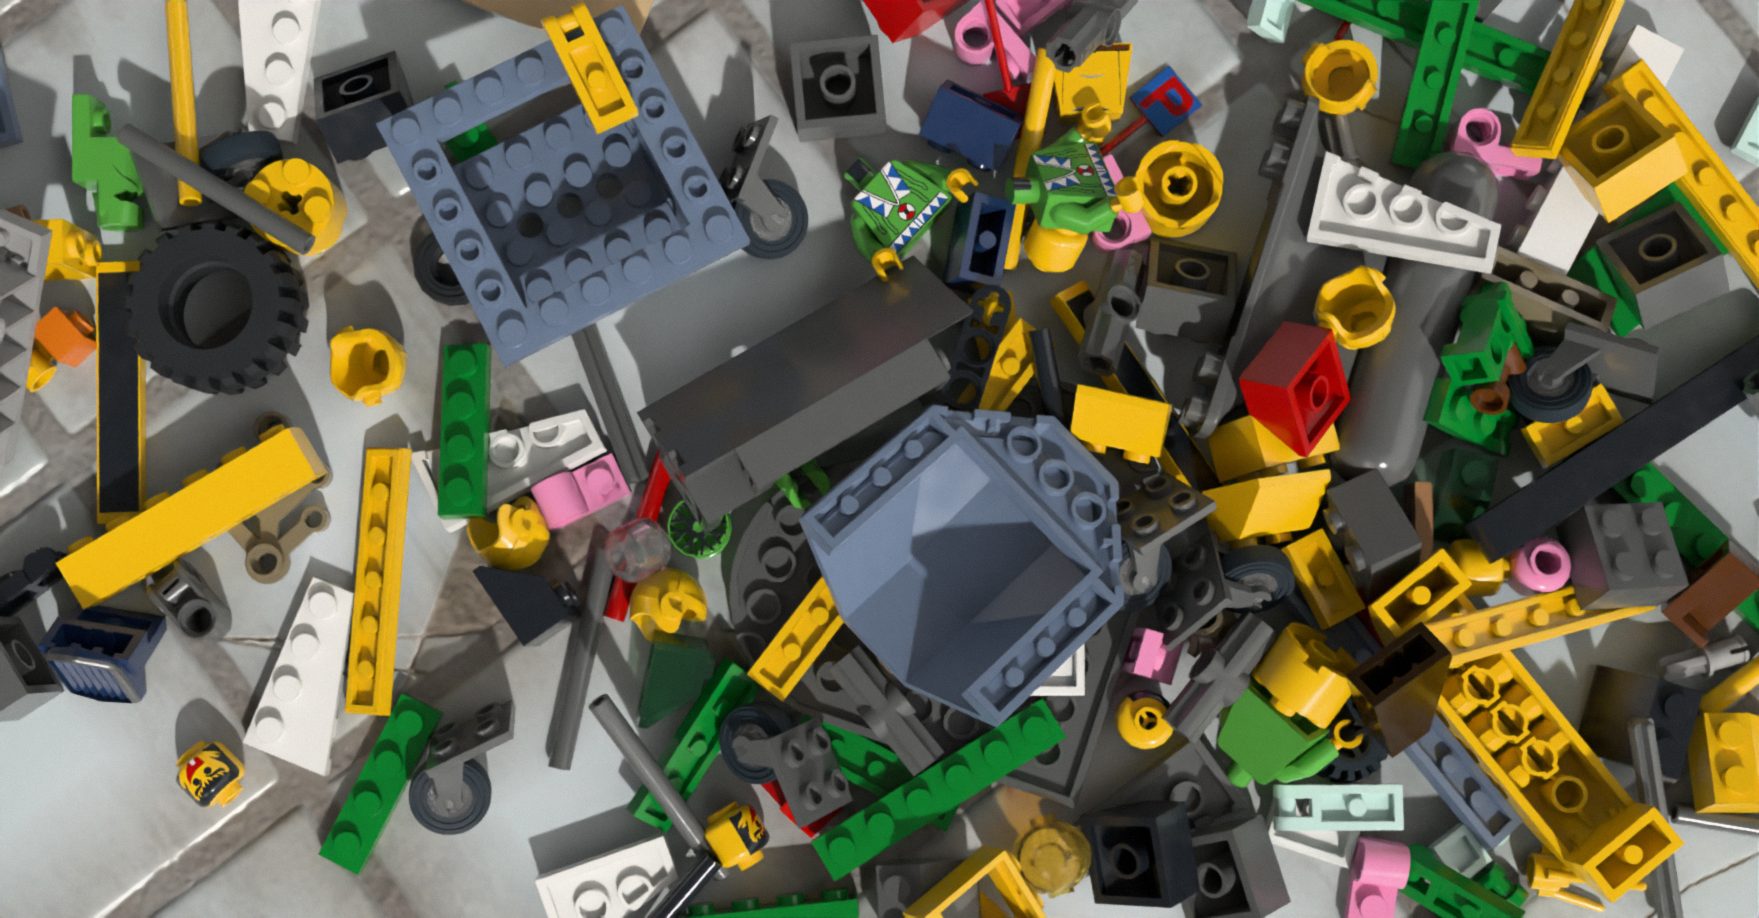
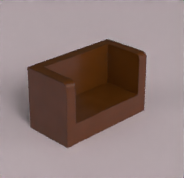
M1728 539L1686 576L1689 586L1661 604V613L1700 648H1703L1709 643L1708 631L1757 589L1759 590V566Z

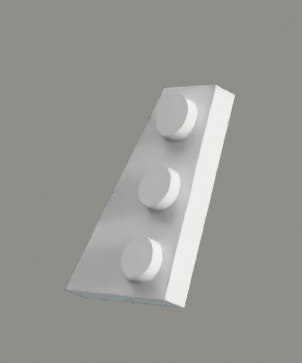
M665 832L539 875L536 877L535 883L548 918H624L678 879L679 871Z

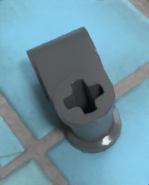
M178 558L173 563L174 569L157 585L150 584L145 588V592L150 600L188 638L206 641L220 640L231 629L232 614L228 607L209 588L202 575L182 558ZM208 609L212 617L211 625L207 630L202 631L199 627V616L204 610Z

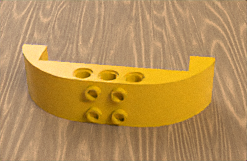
M1443 548L1438 549L1368 606L1373 626L1385 647L1419 622L1425 625L1477 611L1463 593L1473 584ZM1510 650L1449 667L1435 711L1436 715L1517 812L1523 823L1564 865L1608 902H1615L1685 844L1655 806L1637 803L1632 800Z

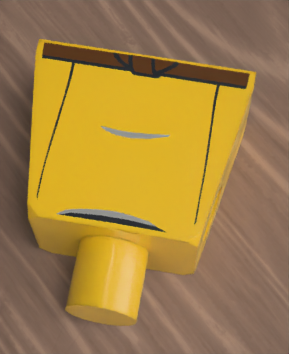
M1113 43L1110 47L1099 45L1080 67H1075L1070 73L1056 69L1051 95L1056 119L1059 124H1077V129L1084 125L1081 116L1085 106L1092 102H1099L1101 104L1104 114H1108L1111 123L1119 122L1124 108L1132 43ZM1090 136L1086 139L1087 142L1095 141L1097 146L1104 144V137L1095 138Z

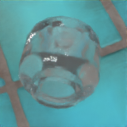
M637 518L614 529L608 534L605 541L604 560L607 568L613 575L628 583L640 582L665 569L671 558V545L667 533L657 522L649 518Z

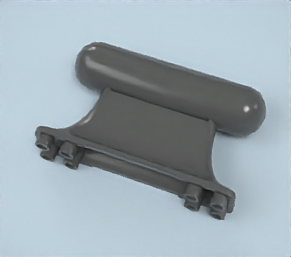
M1307 95L1303 102L1287 98L1283 110L1279 109L1271 130L1272 135L1286 139L1285 143L1274 139L1270 150L1265 151L1258 170L1259 176L1272 179L1266 199L1268 205L1239 291L1224 343L1218 349L1217 354L1206 350L1203 357L1199 356L1191 381L1205 385L1206 388L1203 396L1192 393L1189 399H1185L1179 414L1178 423L1192 427V437L1204 440L1209 437L1225 414L1246 404L1240 389L1239 377L1285 321L1317 326L1315 304L1322 285L1330 279L1349 272L1360 265L1372 267L1386 277L1382 283L1394 299L1396 312L1390 333L1383 341L1375 345L1353 350L1342 347L1336 341L1351 400L1334 421L1340 449L1328 453L1334 470L1344 481L1347 482L1377 468L1389 489H1392L1407 480L1415 467L1428 423L1423 421L1434 381L1436 377L1443 378L1446 369L1440 356L1444 345L1454 343L1461 321V303L1463 297L1469 295L1476 271L1307 242L1308 230L1326 153L1318 130L1320 100L1311 95ZM1447 151L1431 155L1419 163L1409 184L1410 187L1422 191V195L1441 203H1451L1491 221L1499 199L1498 179L1490 166L1469 152Z

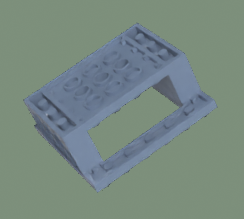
M623 4L593 18V21L638 109L639 116L600 134H596L582 104L451 167L439 144L570 81L553 45L548 40L376 124L504 368L750 244L747 233ZM579 28L565 34L568 42L583 36ZM605 178H614L621 183L622 190L614 198H604L597 192L599 182ZM567 197L577 198L583 204L581 213L574 218H565L558 212L559 203ZM526 217H537L543 222V230L536 237H524L518 232L520 222Z

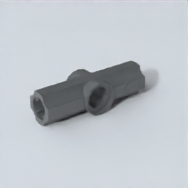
M1073 0L1067 11L1065 24L1046 43V57L1054 63L1057 70L1070 73L1075 67H1080L1099 45L1110 47L1118 36L1122 19L1138 3V0Z
M1117 248L1108 254L1095 299L1084 310L1083 319L1086 329L1077 359L1081 364L1080 369L1092 376L1104 375L1109 377L1117 371L1130 323L1136 320L1141 313V302L1138 294L1146 265L1143 263L1144 256L1133 249L1121 250Z
M1244 611L1217 647H1211L1198 658L1189 672L1191 680L1161 718L1177 733L1195 744L1221 709L1229 707L1242 696L1250 683V672L1272 646L1278 635L1263 620L1251 612Z
M859 645L828 669L846 694L858 706L856 710L881 741L884 739L913 776L924 770L944 753L937 740L914 715L916 710L892 681L888 682Z

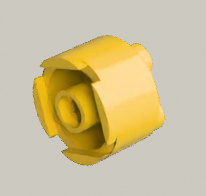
M1179 140L1162 142L1147 152L1133 175L1138 179L1144 199L1140 211L1144 215L1151 231L1164 239L1183 237L1200 229L1214 213L1222 197L1224 183L1222 168L1216 157L1207 148L1197 143L1192 144ZM1170 184L1173 187L1180 184L1184 191L1181 195L1178 193L1172 194L1169 192L1168 187Z
M300 158L279 160L267 165L258 172L244 189V193L315 236V242L311 250L307 254L302 255L251 224L258 235L280 250L302 256L316 255L334 245L342 233L341 229L345 216L347 217V202L343 192L321 170ZM297 204L299 212L294 215L292 214V212L295 210L294 206Z
M1291 622L1278 635V638L1253 670L1252 676L1273 694L1270 702L1278 711L1289 717H1292L1297 712L1316 726L1325 729L1352 695L1345 675L1358 667L1359 664L1341 646L1335 653L1325 645L1324 641L1328 637L1305 624Z

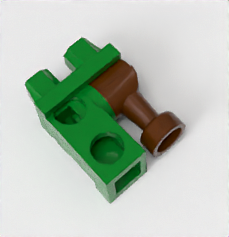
M1504 281L1483 284L1479 295L1463 297L1461 303L1462 312L1460 314V320L1463 325L1457 343L1444 345L1440 356L1455 387L1475 384L1470 402L1477 411L1488 415H1497L1506 410L1510 398V390L1505 384L1509 375L1524 373L1527 369L1524 360L1532 359L1535 351L1527 333L1528 326L1523 315L1518 314L1511 299L1512 292L1508 283Z

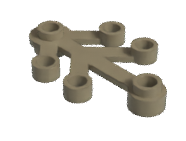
M264 412L254 423V435L262 443L259 436L271 429L273 424L281 423L287 429L293 427L291 420L279 412ZM222 462L218 463L215 470L223 466ZM322 463L328 473L325 474L324 479L320 483L315 484L312 481L256 514V517L260 520V539L243 522L227 531L247 552L245 567L253 580L262 584H274L281 581L290 570V554L310 535L321 533L329 527L331 523L329 512L323 507L309 506L302 512L301 521L279 539L280 521L315 489H324L331 484L333 472L328 465ZM318 511L322 515V523L318 527L313 528L309 523V517L313 512ZM268 554H272L276 559V564L271 570H266L263 566V559Z

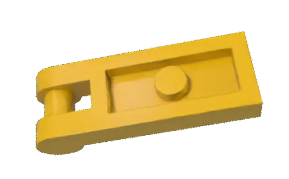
M581 1L570 6V12L557 18L552 14L541 19V23L596 134H600L639 116L586 5ZM579 28L583 36L568 42L565 34Z

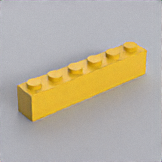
M280 424L267 430L259 436L262 443L247 451L245 446H242L220 458L223 464L220 468L211 473H208L207 469H202L182 480L185 488L177 493L170 495L168 491L162 492L144 502L143 505L146 511L132 518L130 513H127L106 524L105 528L108 533L94 540L92 535L68 546L66 549L70 555L56 562V565L82 609L84 610L106 602L175 562L178 558L187 555L328 473L302 428L291 427L285 429L284 425Z

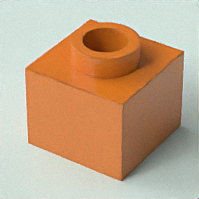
M55 306L36 324L35 337L60 363L76 368L96 350V337L91 333L95 326L85 315L76 309L73 312H69Z

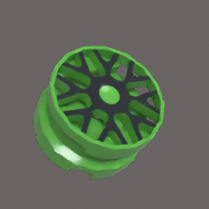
M684 500L678 503L672 510L667 524L669 539L674 547L684 555L697 559L713 558L721 553L730 542L733 531L731 517L727 513L723 516L720 526L704 534Z

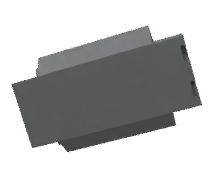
M913 255L901 262L904 266L902 271L898 266L885 271L889 281L882 282L879 276L872 278L641 409L637 414L660 451L659 459L701 530L706 534L720 526L725 514L770 489L774 481L917 398L923 407L929 404L951 378L947 372L951 369V366L941 348L938 346L933 348L928 339L971 315L973 310Z

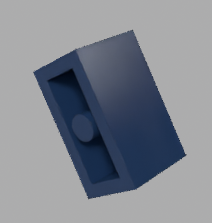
M947 79L939 87L919 135L927 138V144L940 152L951 153L955 151L967 157V163L978 170L990 172L993 169L999 172L1007 160L1022 127L1025 115Z
M976 191L967 196L969 198L967 202L962 203L959 201L957 203L942 280L948 288L973 295L982 286H1001L1016 204L1011 205L1007 200Z

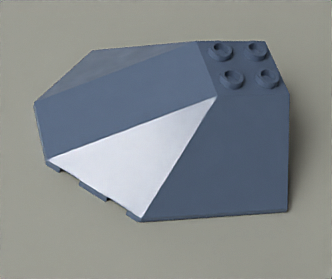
M929 405L799 517V522L842 621L905 687L995 727L1004 722L1123 606L1124 588L1120 586L1119 562L1122 560L1121 525L1117 524L1116 502L1119 500V483L1055 416L1036 415L1035 418L1011 416L1010 412L974 409L973 412L948 410V406Z

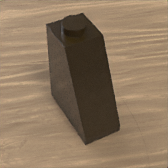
M1422 622L1416 624L1345 675L1364 727L1391 758L1398 755L1430 731L1452 660L1451 652Z

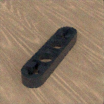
M997 285L982 286L973 295L969 305L973 313L965 317L950 362L951 369L948 373L951 378L942 388L937 405H946L954 411L973 412L974 409L979 408L1011 311L1010 296L1003 288ZM990 295L996 296L998 298L997 305L1003 308L1002 313H993L988 327L997 328L996 335L984 328L969 326L972 320L980 325L984 308L978 305L979 300L987 301ZM971 337H981L989 344L990 351L985 359L973 361L965 355L964 344ZM958 379L971 381L976 390L973 400L965 404L954 401L949 392L950 386L954 381Z

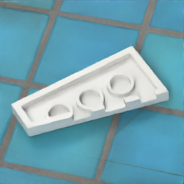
M238 0L249 132L268 131L276 136L279 143L297 145L321 0Z
M1326 151L1307 242L1491 274L1501 225L1451 203H1441L1422 195V191L1406 184L1404 186L1380 177L1379 173L1363 166L1359 168L1342 161L1341 157Z
M585 409L532 422L527 427L511 431L504 429L489 433L487 514L498 509L502 504H507L530 492V489L539 482L559 473L570 471L607 451L589 413ZM440 449L428 452L425 450L414 452L411 459L438 513ZM440 518L445 530L449 533L467 525L468 521L471 520H443Z
M312 577L242 743L320 775H329L332 760L330 759L332 740L336 735L338 723L336 714L340 692L343 691L345 679L343 670L346 652L349 650L354 604L353 591L321 578Z

